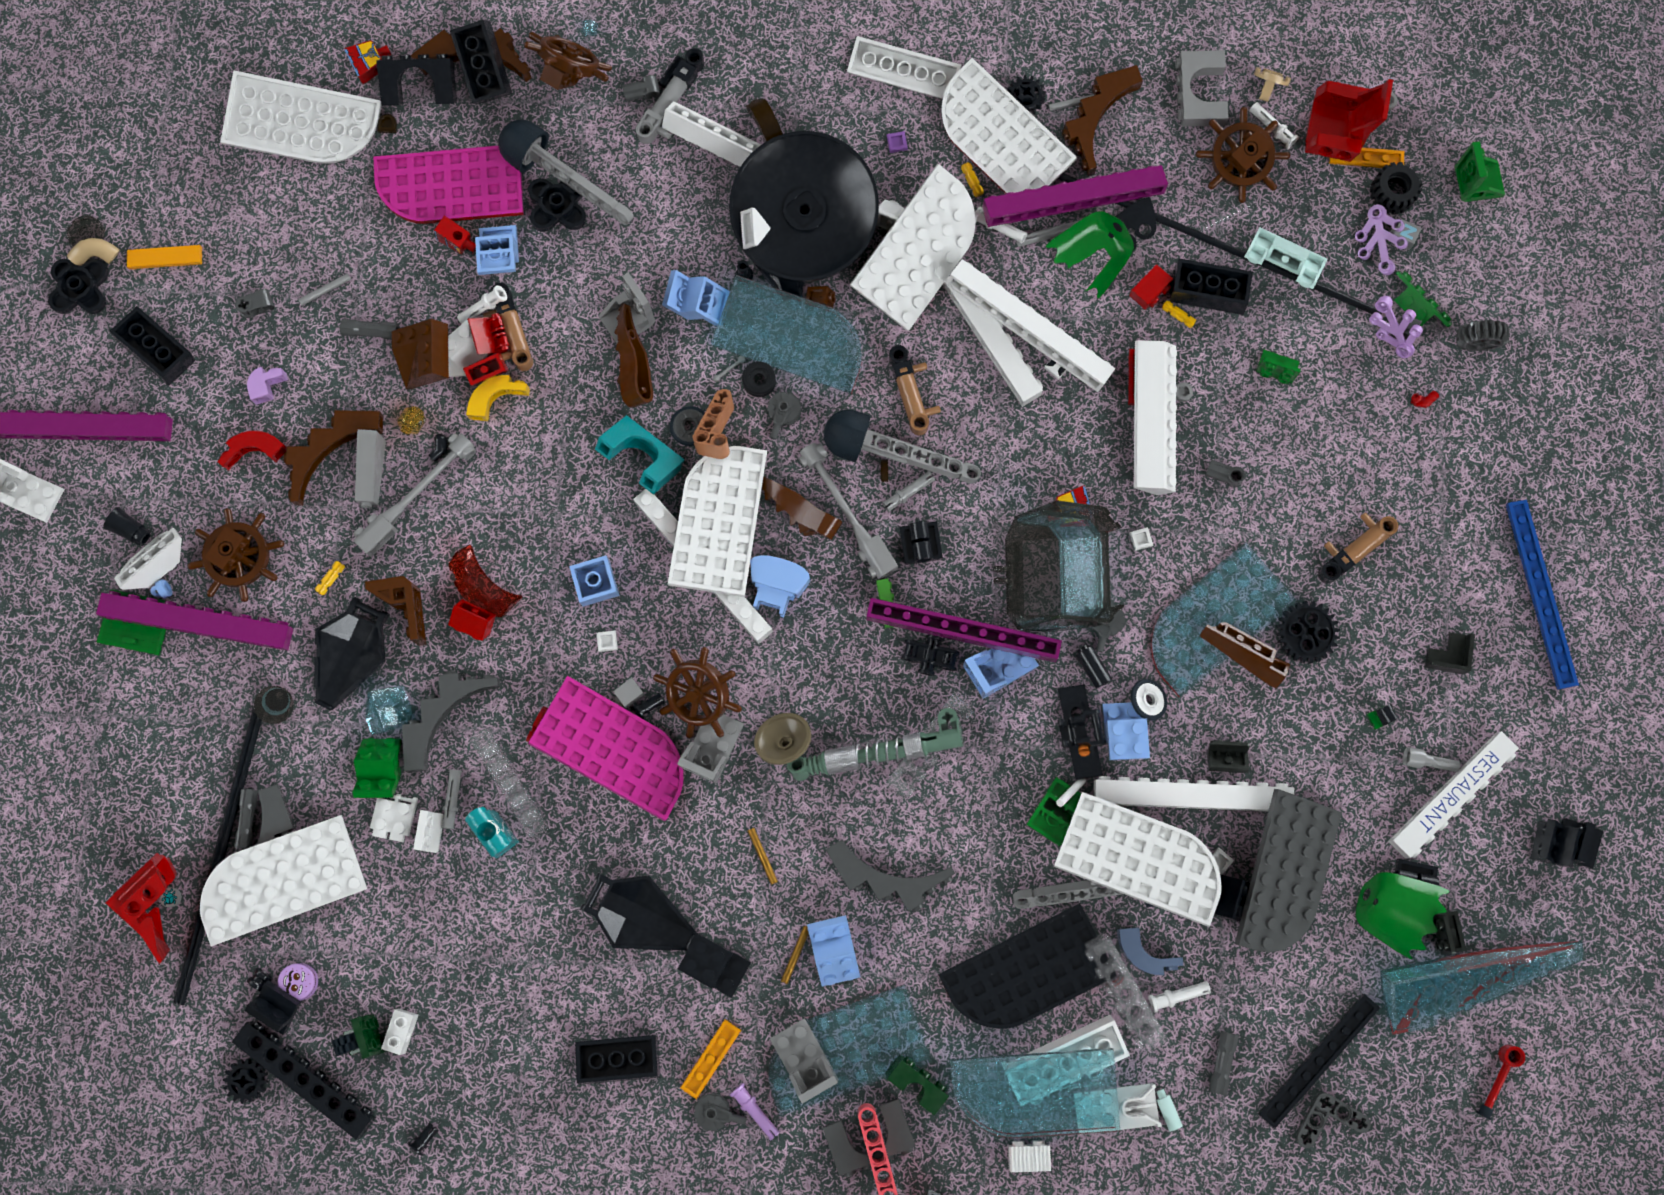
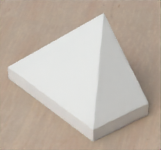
M755 208L741 211L743 249L758 246L771 228Z

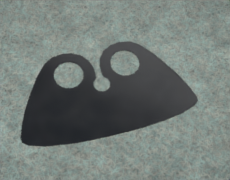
M1150 197L1140 199L1115 216L1125 224L1127 230L1133 228L1136 236L1140 239H1149L1156 232V216ZM1113 223L1114 228L1118 232H1122L1121 226L1118 223ZM1142 224H1148L1151 227V232L1148 235H1142L1139 232ZM1109 232L1108 236L1110 238H1113V234ZM1130 234L1134 243V251L1137 246V241L1132 234Z

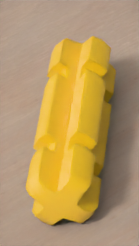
M971 163L963 164L961 167L962 172L966 175L965 178L973 190L974 196L979 197L983 195L984 190L974 170H972Z
M1167 300L1163 304L1162 309L1164 311L1170 312L1171 316L1180 322H1184L1189 328H1192L1196 323L1195 318L1189 317L1188 313L1177 306H1173V303Z
M339 561L334 562L333 568L329 569L321 579V584L318 583L315 587V591L320 595H325L328 591L327 588L331 587L339 576L338 573L344 570L345 566Z

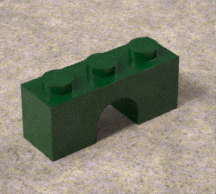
M899 1054L885 1072L886 1079L901 1091L910 1083L922 1085V1089L916 1097L918 1104L935 1115L949 1098L946 1090L947 1086L940 1080L937 1082L931 1078L932 1075L926 1069L922 1068L920 1070L916 1067V1063L910 1057L906 1056L904 1058Z

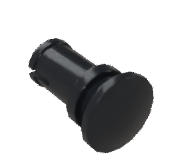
M741 260L737 263L735 277L739 283L747 284L750 282L749 280L737 277V275L752 280L753 271L747 261Z
M660 693L645 701L641 700V703L638 705L636 702L633 703L635 711L640 718L644 719V714H650L651 710L665 704L663 699L655 702L662 697Z
M429 1122L420 1135L414 1137L415 1141L413 1143L408 1141L407 1144L412 1151L423 1156L422 1150L428 1147L427 1144L439 1130L436 1127L433 1128V1125Z

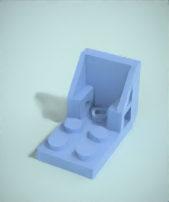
M996 649L985 650L967 658L963 664L965 671L983 699L1039 666L1035 658Z

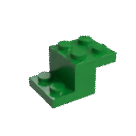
M401 738L362 739L354 759L357 782L353 789L354 798H393L401 777L398 758L402 747Z
M1055 777L1026 825L1060 847L1082 793L1077 791L1062 807H1059L1056 801L1071 786Z

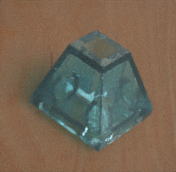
M403 685L374 690L368 693L366 720L372 735L388 732L401 727L402 724H408L410 720H416Z

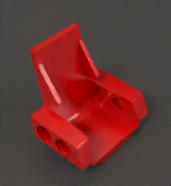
M1388 79L1384 84L1371 89L1335 81H1326L1316 89L1305 139V152L1351 162L1360 154L1369 135L1387 120L1394 80Z
M156 853L105 903L143 938L160 964L170 950L164 939L159 907H154L149 913L146 910L167 890V886L176 878L177 873L169 857L166 858L164 855ZM145 889L149 890L150 896L145 893Z

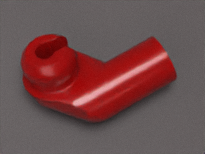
M1434 390L1426 397L1415 393L1411 397V403L1415 407L1427 408L1440 396Z

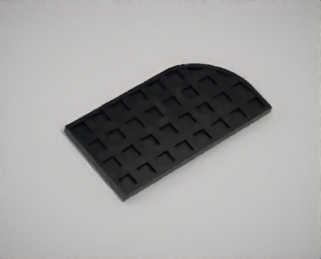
M1079 903L943 971L938 976L952 1004L966 1018L985 1027L1006 1029L1019 1026L1116 977L1117 974Z

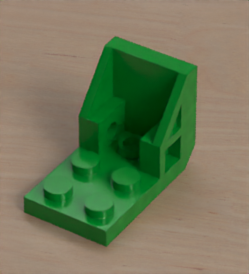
M1480 141L1472 142L1454 166L1461 201L1470 202L1504 197L1505 191L1498 160L1485 157Z

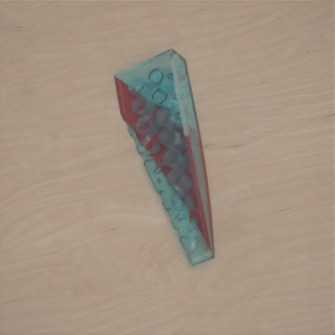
M1581 941L1500 948L1380 970L1381 989L1391 1033L1396 1035L1433 1027L1438 1024V1019L1445 1017L1449 1020L1460 1011L1465 1010L1467 1012L1472 1010L1476 1004L1481 1002L1485 1004L1514 991L1513 988L1522 985L1524 987L1531 984L1530 981L1533 979L1547 977L1551 971L1556 969L1560 971L1583 961V943Z

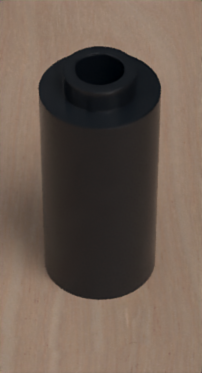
M1085 645L1077 650L1079 654L1076 657L1096 689L1112 680L1093 646L1088 647Z

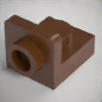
M828 286L807 287L806 299L833 308L836 295ZM805 300V305L808 307L822 306Z

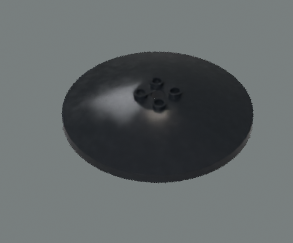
M795 131L766 141L756 148L743 162L731 188L729 214L731 226L740 247L759 268L784 280L812 282L823 280L842 272L862 255L869 245L877 226L879 198L876 183L868 165L852 147L842 140L825 133ZM804 205L810 207V212L806 215L800 213V208ZM755 208L771 229L758 246L743 249L740 212Z

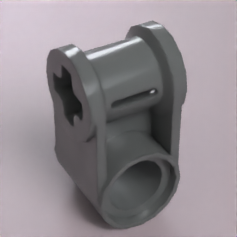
M268 289L257 290L254 293L238 298L235 302L236 309L244 318H251L261 313H266L269 309L272 311L275 308Z

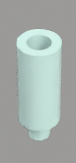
M1164 1089L1156 1091L1159 1097L1156 1101L1168 1130L1174 1131L1181 1128L1183 1125L1170 1095H1166Z

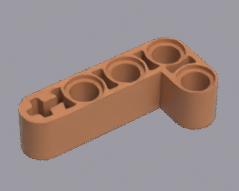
M721 389L716 392L693 434L695 449L699 455L724 459L730 454L727 437L721 434L734 410L732 394L727 389Z

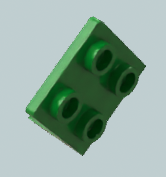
M1263 350L1256 372L1260 373L1262 377H1273L1278 379L1280 383L1292 384L1300 374L1301 369L1298 368L1300 361Z

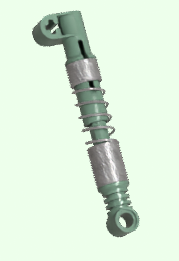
M945 708L938 714L939 731L931 733L917 732L904 735L903 738L898 736L895 740L888 738L885 742L877 740L873 745L867 742L865 749L860 744H857V746L850 745L833 750H825L818 754V757L817 755H814L813 758L812 756L808 758L800 756L798 759L787 763V768L795 780L803 781L809 776L815 775V773L817 775L820 772L826 775H833L860 769V763L864 762L869 767L868 762L876 761L877 765H879L880 762L887 761L888 764L889 761L896 759L899 762L901 758L911 760L913 758L925 757L932 752L963 747L961 723L954 709ZM949 720L952 725V729H949L948 727Z

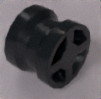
M257 967L254 970L255 974L248 978L247 983L261 992L263 985L268 980L271 982L273 977Z

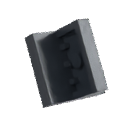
M1563 818L1562 825L1581 829L1574 863L1593 869L1604 831L1596 829V824L1590 822L1579 823Z
M1548 819L1547 822L1539 821L1530 859L1573 868L1581 829L1562 825L1553 819Z
M268 980L263 985L259 996L246 1006L245 1012L277 1033L279 1032L284 1035L289 1029L301 1001Z

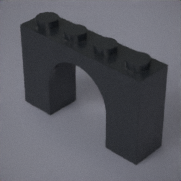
M419 54L418 58H411V55H400V58H393V55H382V59L376 60L381 106L403 104L401 81L404 72L410 67L421 68L431 76L434 84L436 104H454L457 102L453 57H447V54H436V57H429V54Z

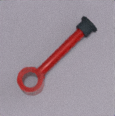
M1507 1044L1499 1050V1059L1503 1065L1484 1105L1482 1104L1479 1111H1476L1477 1114L1489 1120H1492L1490 1118L1493 1113L1492 1107L1511 1067H1519L1525 1062V1053L1517 1046ZM1513 1050L1515 1058L1510 1061L1508 1055Z

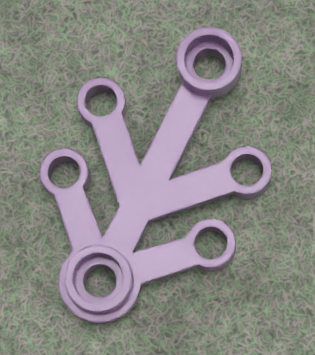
M1374 205L1368 211L1369 220L1363 229L1355 233V239L1363 243L1367 240V234L1375 225V233L1367 245L1359 249L1358 256L1362 260H1367L1371 255V251L1378 243L1381 258L1378 269L1383 275H1391L1395 271V264L1389 260L1386 240L1395 244L1400 250L1407 247L1408 241L1404 237H1397L1385 230L1383 222L1392 226L1396 232H1401L1405 228V224L1400 219L1395 220L1388 216L1384 206ZM1376 211H1380L1378 216H1374ZM1397 223H1401L1399 228H1395ZM1360 234H1364L1362 239H1358ZM1403 240L1404 244L1399 246V242ZM1367 251L1366 256L1362 257V252ZM1388 263V267L1383 269V265Z
M1382 296L1375 303V308L1377 311L1385 313L1389 323L1383 321L1382 315L1378 312H1374L1369 321L1371 324L1381 327L1376 333L1378 339L1384 340L1396 347L1395 352L1399 357L1408 358L1413 355L1415 348L1412 344L1422 334L1423 328L1420 325H1413L1409 331V337L1405 339L1403 333L1409 323L1415 319L1416 313L1411 309L1406 310L1402 316L1403 320L1398 324L1391 308L1393 306L1391 297ZM1389 333L1393 334L1396 337V339L1391 337Z

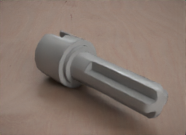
M1407 747L1403 754V765L1421 769L1424 766L1452 772H1458L1460 769L1459 761L1428 755L1423 749Z

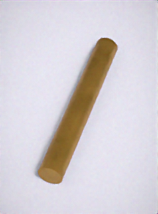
M752 828L747 832L770 884H775L778 880L755 828Z
M803 926L781 979L783 983H789L809 935L807 926Z

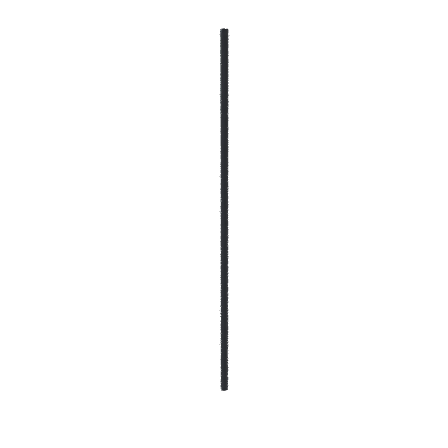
M1064 173L1057 178L1067 183L1078 180ZM1124 201L1115 204L1127 208L1133 203ZM1155 213L1157 222L1249 261L1245 258L1246 251ZM1264 260L1262 265L1256 264L1294 281L1298 277L1297 274L1267 260ZM1318 282L1313 288L1370 314L1374 312L1382 314L1375 307Z

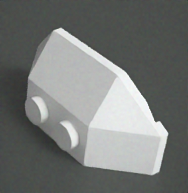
M483 315L474 318H483ZM468 320L463 322L448 336L449 377L466 376L463 368L490 355L477 354Z
M171 528L169 531L158 535L128 560L120 573L114 577L120 589L150 588L157 581L161 580L166 573L176 567L180 562L182 538L176 529Z

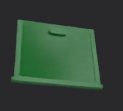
M110 589V590H109V591L119 592V593H121V596H125V597H127L128 594H132V593L117 591V590H113V589ZM137 595L140 596L139 599L146 600L147 596ZM158 599V603H165L166 601ZM103 618L96 642L159 656L167 629Z

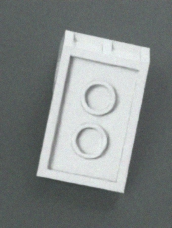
M0 459V502L47 523L65 489L31 475Z

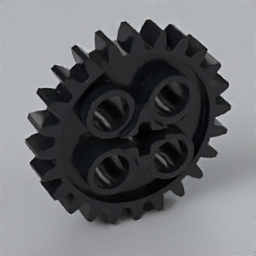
M1303 601L1302 605L1300 602H1297L1295 607L1292 605L1288 607L1290 612H1282L1285 618H1278L1282 624L1276 625L1278 629H1281V632L1276 633V635L1281 636L1282 639L1277 641V643L1284 644L1281 650H1288L1286 656L1293 654L1294 661L1300 657V663H1305L1306 659L1308 664L1313 663V660L1320 662V656L1323 659L1328 658L1326 652L1331 654L1333 653L1331 647L1338 646L1334 640L1340 639L1339 636L1335 635V632L1340 631V629L1335 628L1334 625L1339 622L1332 621L1335 614L1328 615L1329 608L1322 610V603L1316 607L1315 601H1312L1310 605L1308 601ZM1308 614L1313 616L1314 621L1312 624L1307 621ZM1292 625H1296V626H1297V628H1298L1297 634H1294V633L1291 631V626H1292ZM1307 629H1310L1311 631L1309 632V635L1305 634V632H1307ZM1319 630L1325 634L1323 640L1318 637ZM1303 641H1307V642H1308V644H1309V649H1308V650H1304V649H1303V647H1302Z

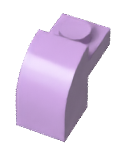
M262 367L255 369L247 381L250 400L256 405L273 400L274 397L270 386L287 381V374L281 368H272L268 372Z

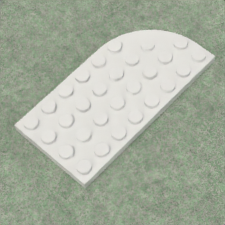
M233 71L220 142L224 145L314 163L329 164L341 162L359 153L372 139L378 125L381 101Z

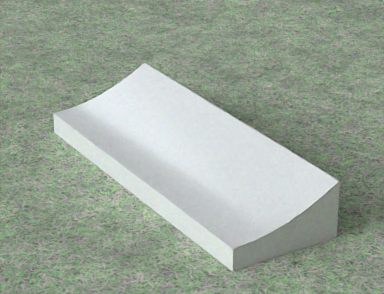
M857 36L847 73L943 99L948 83L962 68V65Z
M1108 1015L1002 1065V1068L1020 1107L1130 1055L1115 1020L1111 1015Z

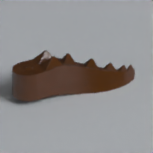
M623 303L618 310L619 315L616 318L618 325L614 332L618 336L615 350L619 352L620 374L617 383L620 385L624 403L630 408H635L650 403L653 400V387L647 353L636 332L631 308L628 304Z
M763 476L761 490H764L765 500L773 499L776 502V512L785 510L790 516L791 526L798 524L799 532L803 533L804 536L818 534L828 540L834 538L843 523L842 521L818 509L799 493Z

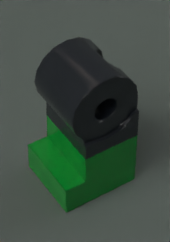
M1392 704L1385 705L1366 714L1374 730L1399 718L1395 714Z

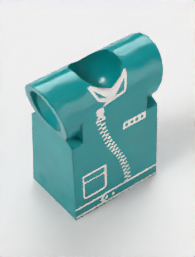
M479 807L471 811L465 818L466 823L491 857L498 859L519 843L516 836L495 810Z

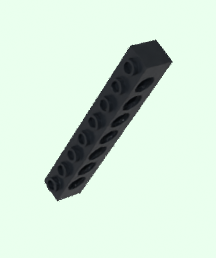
M258 1021L245 1023L232 1040L233 1044L355 1140L362 1138L376 1119L372 1115L374 1112L365 1105L363 1107L360 1106L355 1096L350 1093L346 1095L341 1091L342 1087L338 1083L328 1081L326 1079L327 1075L319 1069L314 1070L310 1066L311 1062L295 1055L296 1051L291 1046L282 1045L277 1035L273 1033L268 1034L264 1030L265 1026ZM258 1036L262 1039L260 1047L256 1045V1038ZM273 1049H276L278 1052L276 1059H273L271 1056ZM288 1061L293 1063L291 1072L286 1067ZM303 1073H306L309 1077L307 1084L302 1081ZM319 1085L324 1087V1094L322 1096L317 1092ZM335 1097H337L340 1100V1106L338 1108L334 1107L333 1105V1099ZM350 1109L356 1114L354 1120H351L348 1116Z

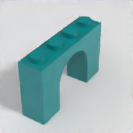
M627 415L598 438L595 450L608 460H611L626 448H636L646 452L651 457L653 464L643 471L639 484L653 495L681 471L685 461L679 454L675 453Z

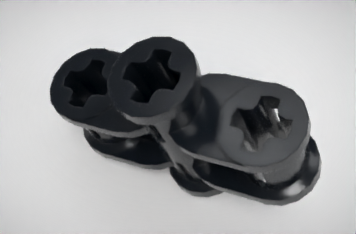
M927 634L925 637L927 639L926 644L914 640H905V651L901 659L920 663L921 667L918 669V673L935 676V672H933L934 667L956 671L954 666L956 657L960 652L939 647L943 638Z

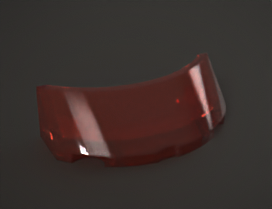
M470 544L457 551L448 564L449 570L454 573L456 578L454 584L462 597L468 602L495 614L496 617L506 615L523 598L522 595L513 594L501 589L487 577L480 567L473 547Z

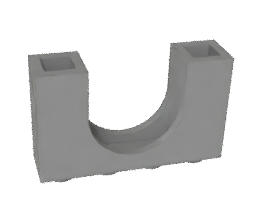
M1225 50L1181 51L1179 58H1176L1175 68L1179 70V75L1176 77V86L1180 88V92L1177 93V103H1180L1178 120H1181V127L1210 126L1209 121L1211 119L1216 120L1220 126H1225L1229 119L1228 101H1202L1192 93L1190 88V82L1196 77L1223 75L1226 68Z

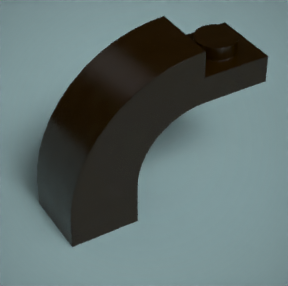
M755 99L746 105L747 111L754 119L764 143L783 134L766 99Z

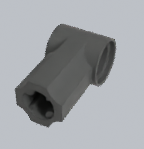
M647 75L641 81L622 85L626 102L641 98L650 100L651 97L658 98L660 96L657 77L654 75Z
M1211 459L1205 476L1236 488L1242 484L1246 474L1241 467H1231ZM1232 474H1237V475H1239L1240 480H1238V481L1233 480V479L1231 478V475H1232Z

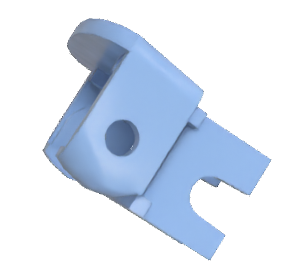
M764 555L753 557L750 560L751 581L757 587L753 607H755V610H759L761 604L779 609L780 617L784 618L789 600L793 601L795 597L799 598L809 585V573L800 565L785 559Z

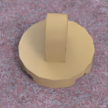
M1256 67L1254 72L1255 76L1266 80L1259 97L1260 100L1266 102L1269 101L1275 83L1289 86L1291 81L1290 77L1286 76V79H1283V74L1265 68L1261 72V68Z

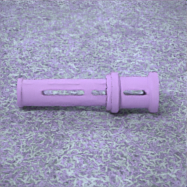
M744 1083L740 1084L730 1093V1096L734 1097L741 1105V1110L747 1111L770 1141L774 1139V1135L777 1136L780 1133L755 1103L757 1101L755 1096H751L748 1093Z

